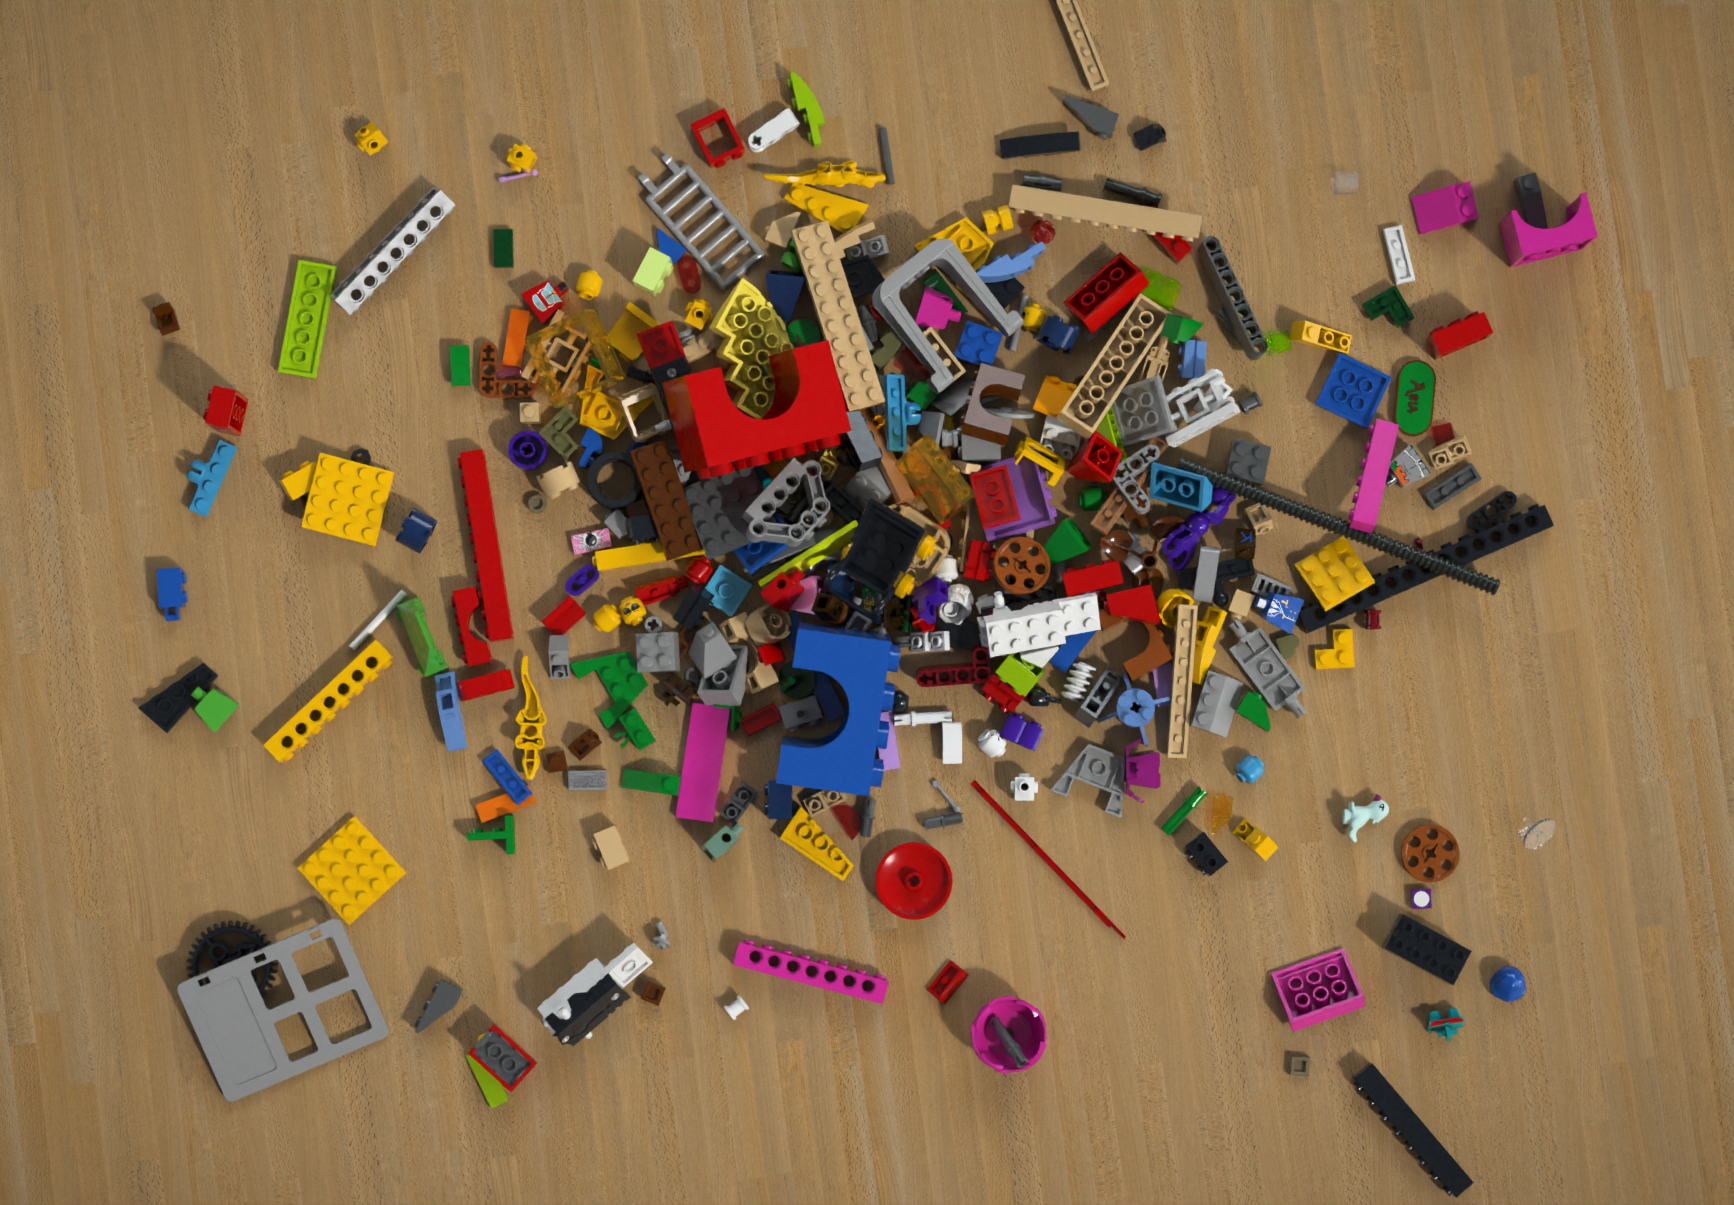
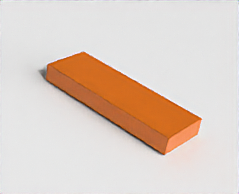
M511 308L502 362L504 366L522 368L530 311Z
M526 785L532 792L530 785ZM505 793L476 804L475 807L481 823L534 804L536 800L532 794L517 806L509 794Z

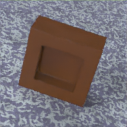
M565 751L545 754L548 773L568 770Z
M648 981L641 999L659 1006L666 988Z

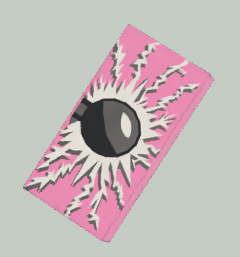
M609 528L571 536L575 555L612 547Z

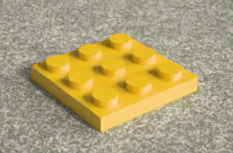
M1344 536L1295 564V568L1324 611L1331 609L1375 583L1373 577Z

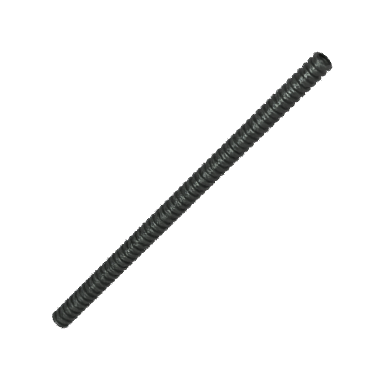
M1183 456L1176 467L1180 470L1206 476L1210 483L1215 485V488L1226 489L1228 493L1231 491L1233 495L1235 493L1238 494V497L1244 496V499L1254 500L1256 504L1259 502L1261 506L1272 507V510L1277 509V512L1282 511L1283 514L1287 513L1288 516H1294L1295 519L1298 517L1300 521L1305 520V523L1316 524L1318 528L1321 526L1323 530L1326 528L1328 532L1339 533V536L1344 535L1346 539L1349 537L1352 541L1362 542V545L1367 544V547L1372 546L1373 549L1377 548L1380 552L1383 550L1385 554L1388 552L1390 556L1395 555V558L1401 557V560L1406 559L1408 563L1411 561L1413 565L1418 564V567L1429 568V571L1434 570L1435 573L1439 572L1440 575H1446L1447 578L1450 576L1452 580L1457 579V582L1468 583V586L1471 587L1473 585L1475 589L1485 590V593L1491 592V595H1494L1499 588V579L1494 580V577L1489 578L1487 574L1484 576L1483 573H1477L1476 570L1471 571V568L1466 569V566L1461 567L1460 564L1456 565L1453 561L1450 563L1448 559L1438 558V555L1432 556V553L1427 554L1425 550L1422 552L1420 548L1415 549V546L1409 547V544L1404 545V542L1399 543L1397 539L1394 541L1393 538H1387L1386 535L1381 536V533L1376 534V531L1367 533L1349 528L1350 523H1347V520L1342 521V518L1337 519L1335 515L1332 517L1330 513L1319 512V509L1314 510V507L1309 508L1308 505L1304 506L1302 505L1303 503H1297L1296 500L1293 502L1291 498L1286 499V496L1280 497V494L1275 495L1273 491L1270 493L1268 489L1265 491L1263 487L1257 488V485L1252 486V483L1247 484L1245 480L1242 482L1241 479L1238 478L1237 480L1234 476L1229 477V474L1224 475V472L1219 473L1218 470L1214 471L1211 467L1208 469L1206 465L1203 467L1201 463L1196 464V461L1190 462V459L1185 460Z

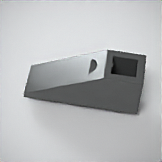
M444 979L440 982L437 981L432 989V992H434L432 999H427L423 1007L426 1010L423 1017L419 1016L414 1025L417 1027L415 1032H421L453 1009L464 989Z

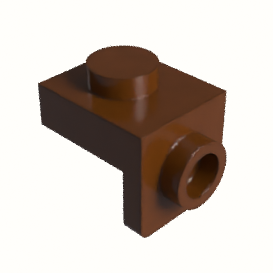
M170 302L162 303L152 308L162 336L180 330L176 312Z

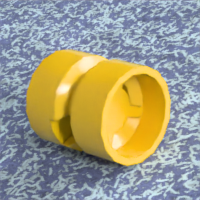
M1008 205L997 207L996 211L990 209L981 212L988 236L997 234L1000 229L1003 232L1014 229Z

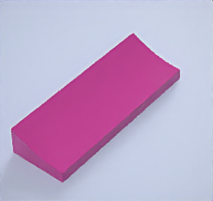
M698 703L692 704L676 817L714 823L730 708H716L712 705Z

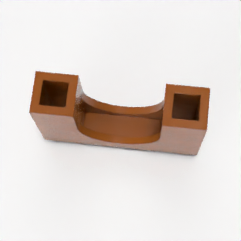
M1105 608L1099 611L1100 627L1103 632L1123 622L1132 621L1112 617L1109 611L1105 612ZM1137 622L1148 632L1149 644L1141 654L1123 663V668L1131 682L1162 667L1173 659L1172 655L1174 653L1170 645H1165L1162 639L1165 637L1161 629H1156L1153 624Z

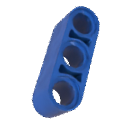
M1097 630L1069 635L1066 643L1061 645L1049 663L1064 674Z

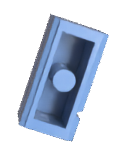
M1188 340L1183 342V345L1179 344L1178 355L1182 356V363H1178L1177 375H1181L1180 380L1189 381L1204 375L1207 341Z

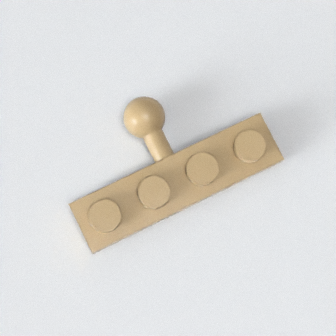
M708 330L682 344L688 363L690 364L714 350L717 352L724 338ZM719 358V366L722 369H729L731 365Z

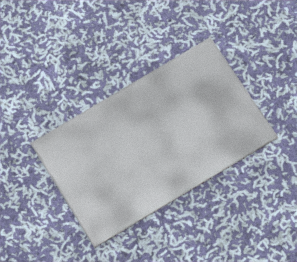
M965 376L962 377L931 405L951 416L966 403V399H971L968 393L971 384L975 385V382Z

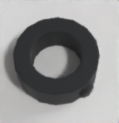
M357 449L352 453L351 461L356 462V456L363 453L366 455V461L362 464L369 465L371 456L368 450Z

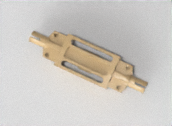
M1161 336L1158 347L1151 348L1150 354L1146 357L1139 381L1142 379L1147 361L1149 360L1150 366L1144 380L1159 375L1161 367L1164 365L1165 369L1161 378L1163 382L1170 352L1166 350L1167 337Z

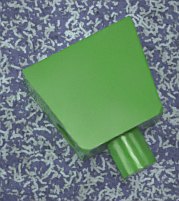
M198 686L191 693V696L198 701L194 707L195 711L214 733L239 706L237 701L213 687L206 693Z

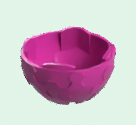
M1013 996L999 997L991 1000V1002L978 1011L972 1023L971 1035L976 1055L984 1064L997 1072L1009 1074L1011 1072L1027 1070L1038 1062L1046 1048V1023L1040 1010L1028 1002ZM999 1017L1005 1028L1013 1029L1014 1035L1012 1038L1021 1046L1020 1050L1028 1059V1063L1024 1067L1018 1068L1012 1057L1007 1055L1005 1047L988 1024L989 1021L994 1023L991 1020L992 1018Z

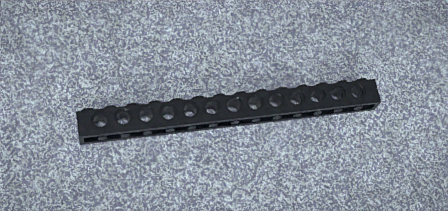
M1535 504L1528 508L1529 512L1522 514L1519 511L1510 515L1511 520L1504 522L1501 519L1492 523L1494 527L1488 530L1485 526L1476 530V535L1469 537L1468 534L1458 538L1459 542L1452 545L1451 542L1440 546L1441 550L1434 553L1432 549L1426 553H1432V556L1443 555L1450 563L1453 561L1456 565L1460 564V566H1463L1554 526L1546 506L1539 507V504ZM1526 517H1531L1534 520L1532 527L1526 525ZM1510 524L1516 527V533L1514 535L1508 532V526ZM1492 532L1499 535L1498 542H1493L1490 539ZM1474 540L1481 542L1480 550L1474 549L1472 545ZM1457 547L1462 548L1464 551V556L1461 558L1455 554ZM1405 561L1406 565L1401 568L1396 565L1389 568V573L1382 575L1380 572L1372 576L1375 581L1372 586L1377 590L1375 596L1369 595L1367 588L1357 593L1359 596L1358 603H1352L1350 598L1341 602L1342 608L1340 611H1335L1333 608L1324 611L1319 602L1313 606L1309 603L1301 607L1298 617L1305 633L1308 634L1440 576V573H1435L1434 570L1424 573L1420 570L1418 564L1413 565L1411 561L1409 563ZM1404 570L1410 571L1412 575L1409 581L1405 580L1402 576ZM1386 578H1391L1394 581L1393 588L1386 587ZM1317 608L1322 609L1324 612L1322 619L1316 618L1314 614Z

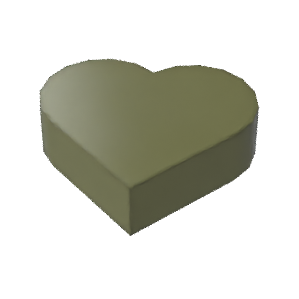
M1293 634L1275 639L1279 653L1285 659H1289L1294 655L1295 648L1300 643L1299 638Z

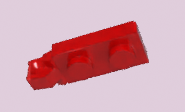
M686 575L678 577L669 576L634 587L637 598L645 606L677 596L676 593L680 592V589L689 587Z

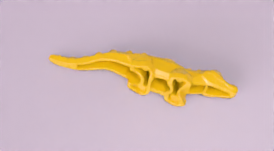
M855 161L843 162L842 165H833L830 162L820 163L816 169L798 174H762V177L768 181L772 180L785 184L792 183L793 185H833L835 187H842L845 184L851 183L872 188L875 183L883 182L886 179V176L882 173L857 170V163Z
M524 656L521 677L526 693V704L516 717V722L520 725V735L515 739V746L518 749L524 750L522 767L525 778L533 780L540 765L538 750L543 749L545 746L542 732L543 725L547 723V718L542 710L538 693L528 674V656Z

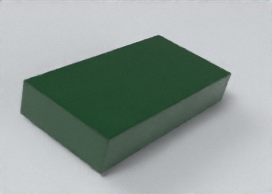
M493 229L494 268H514L513 229Z

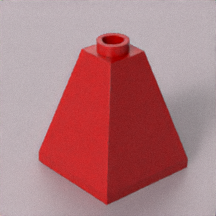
M1095 430L1089 440H1086L1073 456L1067 471L1080 480L1109 483L1113 479L1123 452Z

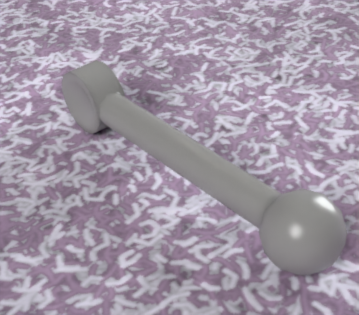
M935 780L933 787L941 792L953 807L954 813L960 812V807L954 804L940 786V782Z

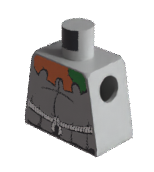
M1412 443L1390 462V473L1387 474L1385 485L1390 487L1397 482L1403 488L1432 474Z

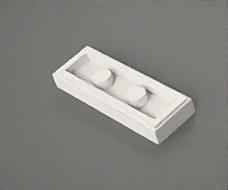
M1402 225L1383 229L1396 285L1415 281Z

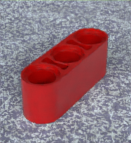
M510 669L456 683L461 702L515 688Z

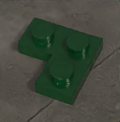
M1396 285L1362 304L1371 321L1388 312L1397 328L1415 318Z

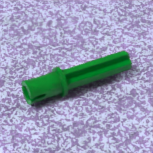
M1198 786L1188 799L1185 798L1186 801L1161 827L1162 831L1170 835L1193 809H1197L1196 806L1208 794Z

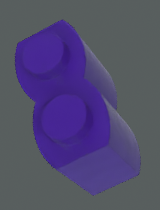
M1017 713L1009 714L1000 732V736L1024 748L1035 751L1044 732V729H1041L1042 725L1032 720L1030 723L1023 721L1024 717Z

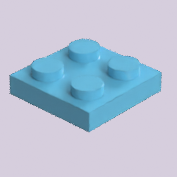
M720 565L705 587V590L714 595L711 601L714 603V607L733 617L753 585Z

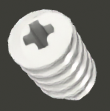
M1079 662L1072 664L1076 670L1069 671L1073 677L1066 678L1070 684H1064L1063 687L1067 692H1061L1060 694L1066 699L1081 704L1078 699L1085 698L1081 692L1088 691L1084 685H1090L1087 678H1093L1089 671H1096V668Z

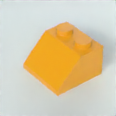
M1046 375L1033 409L1057 418L1078 386L1073 383L1060 381L1056 376Z

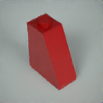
M1151 584L1107 594L1106 600L1103 601L1105 612L1109 611L1112 617L1153 625L1160 624Z

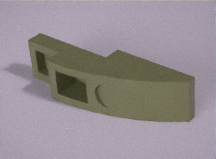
M890 328L881 334L880 343L883 347L880 348L878 346L871 352L873 364L878 371L882 370L894 358L904 343L893 329L890 330Z

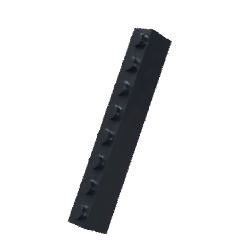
M1373 1063L1367 1064L1353 1076L1355 1087L1360 1092L1364 1090L1368 1095L1367 1101L1373 1107L1376 1105L1381 1110L1379 1115L1385 1122L1389 1120L1392 1123L1393 1127L1391 1129L1398 1137L1400 1135L1404 1137L1406 1147L1411 1152L1415 1150L1419 1155L1417 1157L1418 1161L1423 1166L1427 1165L1432 1170L1429 1172L1435 1181L1440 1180L1443 1183L1442 1189L1449 1197L1453 1195L1457 1198L1474 1183Z

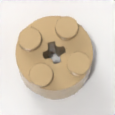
M571 461L567 462L568 467H565L563 464L544 473V478H541L540 475L536 477L546 498L549 497L552 500L562 495L560 491L564 489L569 492L579 487L578 483L580 480Z
M769 603L753 611L745 620V627L748 629L754 644L758 647L775 644L790 633L791 620L788 613L772 607Z

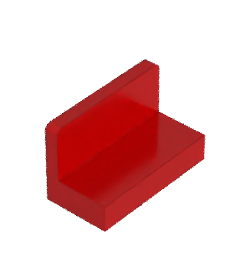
M569 596L541 622L554 635H564L586 615V612Z

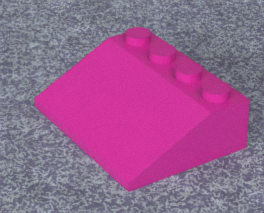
M1344 948L1271 973L1292 1032L1365 1007L1364 995Z

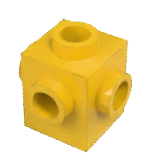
M373 121L360 128L354 134L358 139V142H356L357 146L362 152L366 150L370 156L388 143Z
M514 144L513 148L508 150L506 158L510 169L518 173L523 171L530 174L537 160V155L527 145L521 144L519 146Z
M702 298L699 300L694 299L693 302L689 301L685 308L687 313L684 321L702 330L704 324H708L713 316V313H711L712 307L709 306L710 303Z

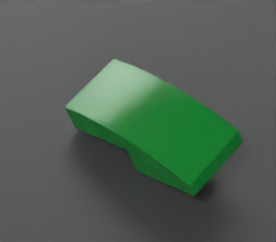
M449 345L451 386H470L469 345Z

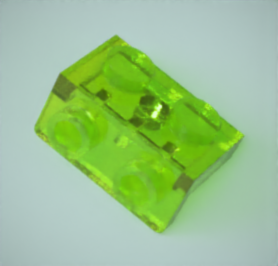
M1147 271L1145 277L1150 285L1141 294L1159 306L1172 311L1182 285L1175 279L1162 277L1159 272Z

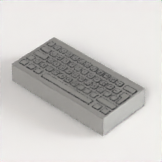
M607 770L568 771V789L607 790Z

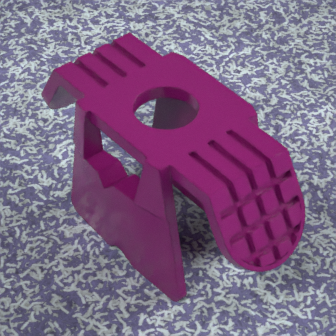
M1141 738L1125 748V794L1144 803V800L1130 793L1129 784L1155 789L1161 786L1159 773L1160 754L1156 752L1129 758V749L1142 742L1143 739Z

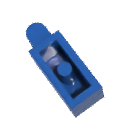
M182 568L157 569L159 608L165 609L166 621L180 620V608L185 607V603L188 602V593L184 591L187 575L186 572H183ZM170 608H175V613H170Z

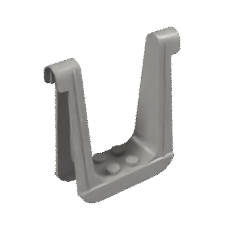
M937 239L931 242L888 276L874 290L872 296L873 307L932 375L928 378L927 384L936 394H939L953 383L954 377L902 304L899 297L900 288L904 290L916 278L918 279L929 270L931 265L942 268L1004 336L1009 337L1024 325V321L1017 311H1011L1009 314L1006 313L954 242L948 239Z

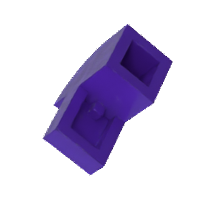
M937 576L922 583L913 595L912 603L918 608L919 617L924 619L929 625L936 622L935 607L948 602V586Z

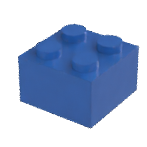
M967 320L954 356L958 361L980 368L981 363L992 366L1003 333Z

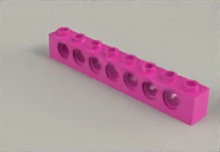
M745 939L743 943L739 942L733 963L735 966L881 1004L884 1002L889 982L885 980L886 976L874 974V977L866 975L867 971L856 969L855 972L849 971L848 966L837 964V967L830 966L829 961L822 959L814 962L811 961L810 956L800 954L799 957L792 956L791 951L781 949V952L773 951L774 947L763 944L762 948L754 946L755 942ZM758 951L761 954L760 961L753 962L750 959L751 952ZM771 956L779 958L780 963L778 966L772 967L769 964ZM796 961L798 963V970L795 972L789 971L787 968L788 962ZM811 965L817 969V974L813 977L808 976L806 973V968ZM829 970L834 971L836 974L835 980L831 982L825 979V973ZM851 975L854 978L855 982L852 986L844 984L843 979L845 976ZM866 980H870L873 983V989L870 991H865L862 988V983Z

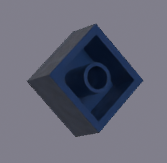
M768 780V784H765V796H768V803L765 804V815H768V819H792V785L778 784L776 780Z

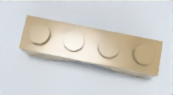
M744 612L726 620L719 627L727 642L748 646L749 669L746 673V683L751 693L754 694L770 687L779 680L771 665L765 666L764 663L759 661L757 655L759 647L754 644L748 629L745 627V620L748 616Z

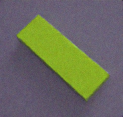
M470 1055L466 1056L491 1109L508 1101V1096L502 1084Z

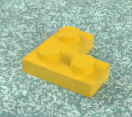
M1352 629L1332 630L1333 649L1314 650L1315 670L1354 667Z

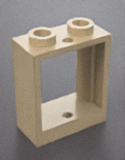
M653 383L617 397L632 439L639 443L650 440V437L656 434L659 436L668 432L661 431L657 433L655 425L637 432L627 408L631 404L652 396L661 422L669 420L657 387Z

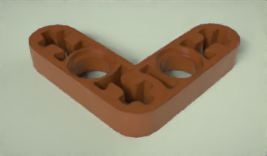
M492 342L482 344L479 368V391L482 396L486 398H531L535 393V387L530 381L497 380L498 349ZM488 346H491V349L494 350V352L490 354V359H494V362H483V359H487V353L484 352V350H486ZM486 365L494 367V372L491 375L484 374L483 368ZM483 378H494V381L490 380V387H492L493 390H491L489 394H487L486 391L483 390V387L487 386V381H483ZM510 384L512 392L507 395L502 392L503 385ZM515 384H518V388H524L525 385H528L531 391H528L527 395L523 391H518V395H515Z

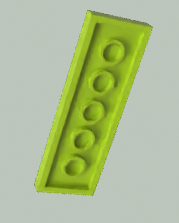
M298 260L279 362V373L317 379L331 303L329 295L333 292L337 271L336 266Z

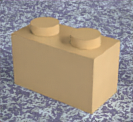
M616 825L593 834L595 838L592 839L596 850L600 849L602 856L599 858L603 868L607 867L608 870H611L631 861Z

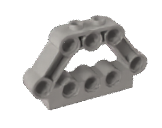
M793 458L747 508L742 518L749 523L746 529V537L749 541L754 543L760 541L785 543L790 547H797L804 539L809 541L815 534L813 530L816 526L820 528L826 522L825 516L830 510V502L825 496L820 475L822 468L817 461L809 460L802 465ZM806 470H812L814 475L808 474ZM786 480L792 481L794 486L788 485ZM800 480H802L809 510L801 514L797 524L787 525L764 522L771 518L776 507L783 505L788 494L795 492L800 484ZM774 493L780 494L782 499H777ZM815 506H821L823 511H818ZM762 507H767L770 512H764ZM803 519H808L811 525L805 524ZM753 528H758L761 531V533H755L753 531ZM791 532L797 533L799 538H794Z

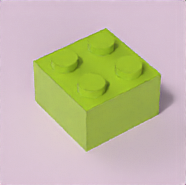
M1019 652L1011 653L996 670L1001 681L1008 682L1013 686V690L1017 694L1024 696L1029 693L1046 672L1044 668L1021 659Z

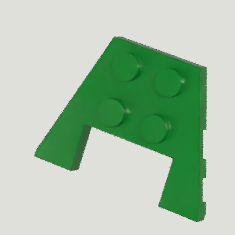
M629 651L570 664L578 679L597 670L616 704L599 714L607 729L612 727L616 720L648 686L642 673H638L637 664Z

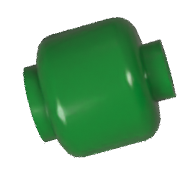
M1099 486L1083 487L1081 492H1078L1079 507H1082L1086 512L1099 511L1106 501V492H1102Z

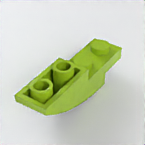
M790 72V78L787 81L789 90L793 89L795 95L791 97L793 107L798 108L799 113L806 111L803 116L805 125L809 124L811 130L807 132L809 142L814 143V148L820 147L822 142L818 128L825 126L822 111L806 83L796 73Z

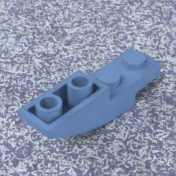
M1043 242L1037 245L1033 243L1026 248L1024 253L1018 252L1011 258L1008 254L1003 257L999 255L991 261L992 264L987 267L982 265L975 272L984 283L1015 278L1032 270L1035 265L1033 259L1042 255L1046 246Z
M449 672L435 675L438 710L448 752L467 749L456 674Z

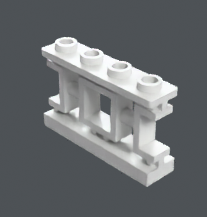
M1218 369L1207 370L1202 377L1189 380L1187 385L1174 388L1166 396L1168 405L1177 402L1180 409L1174 414L1170 410L1175 431L1164 434L1168 445L1175 448L1241 412L1238 405L1235 404L1233 397L1229 396L1223 399L1218 385L1225 382L1222 371ZM1210 384L1213 392L1205 396L1200 388ZM1199 396L1205 410L1190 417L1185 403ZM1217 399L1222 408L1213 412L1209 403ZM1184 417L1188 426L1180 430L1176 421Z

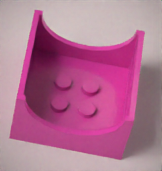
M1586 192L1581 193L1576 200L1567 206V218L1562 226L1551 229L1533 227L1521 219L1517 210L1510 211L1499 223L1510 267L1585 249L1598 237Z

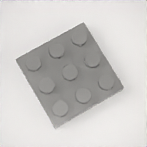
M1160 375L1124 386L1112 404L1123 447L1175 431Z

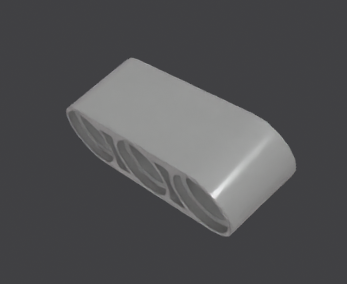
M1200 546L1192 599L1195 601L1212 603L1220 548Z

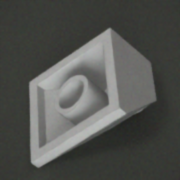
M922 411L920 422L915 427H919L918 433L932 454L935 455L939 447L945 414Z
M713 621L697 631L688 652L705 679L737 658Z

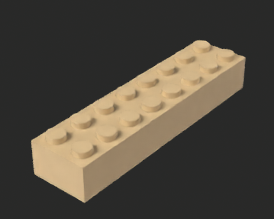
M1140 293L1056 419L1089 440L1163 329L1167 313L1170 312Z

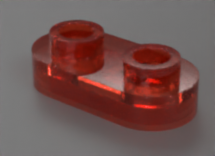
M683 256L677 263L682 286L687 293L695 294L702 286L696 261L691 256ZM689 262L690 267L684 268L683 264ZM694 280L695 285L689 286L688 282Z

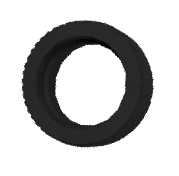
M620 451L607 452L597 457L589 467L587 487L591 496L601 506L613 510L624 509L626 506L635 503L642 495V489L629 454ZM611 462L624 463L634 473L635 482L633 489L627 496L620 499L606 497L601 493L597 484L598 473L603 466Z

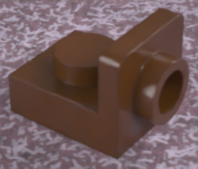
M589 728L576 738L568 748L581 761L598 747L602 741L599 739L598 734Z

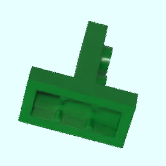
M514 815L505 816V831L502 828H491V832H483V829H472V833H467V841L506 839V854H516Z

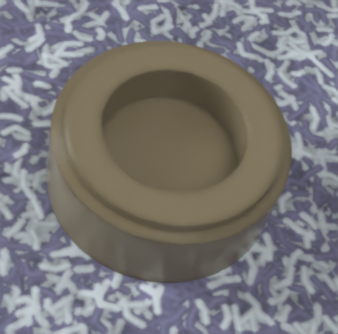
M540 494L532 495L528 500V508L535 514L543 513L547 508V500Z

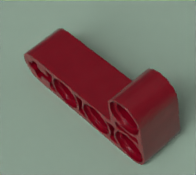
M981 643L975 644L972 648V662L922 666L916 671V681L921 687L987 682L991 677L990 655L987 647H982ZM978 650H984L986 652V654L983 657H977L975 655ZM983 668L987 670V673L984 676H979L977 671ZM966 670L968 674L966 677H959L958 672ZM945 671L949 676L946 679H941L938 676L939 673ZM932 672H935V679H936V680H933V674H932ZM924 673L927 675L926 680L922 678Z

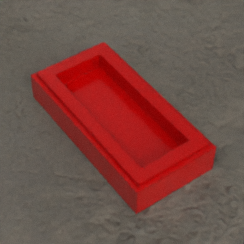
M773 702L742 718L741 724L749 737L782 720V717Z

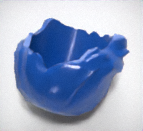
M1513 966L1500 968L1490 980L1491 993L1494 997L1506 1002H1514V1000L1521 999L1526 991V981L1522 972Z

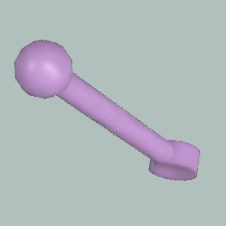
M532 169L530 174L524 172L512 176L498 178L499 183L507 180L520 178L528 175L536 176L538 171L536 169Z

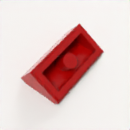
M950 960L928 987L927 991L940 1002L946 1004L968 977V974Z

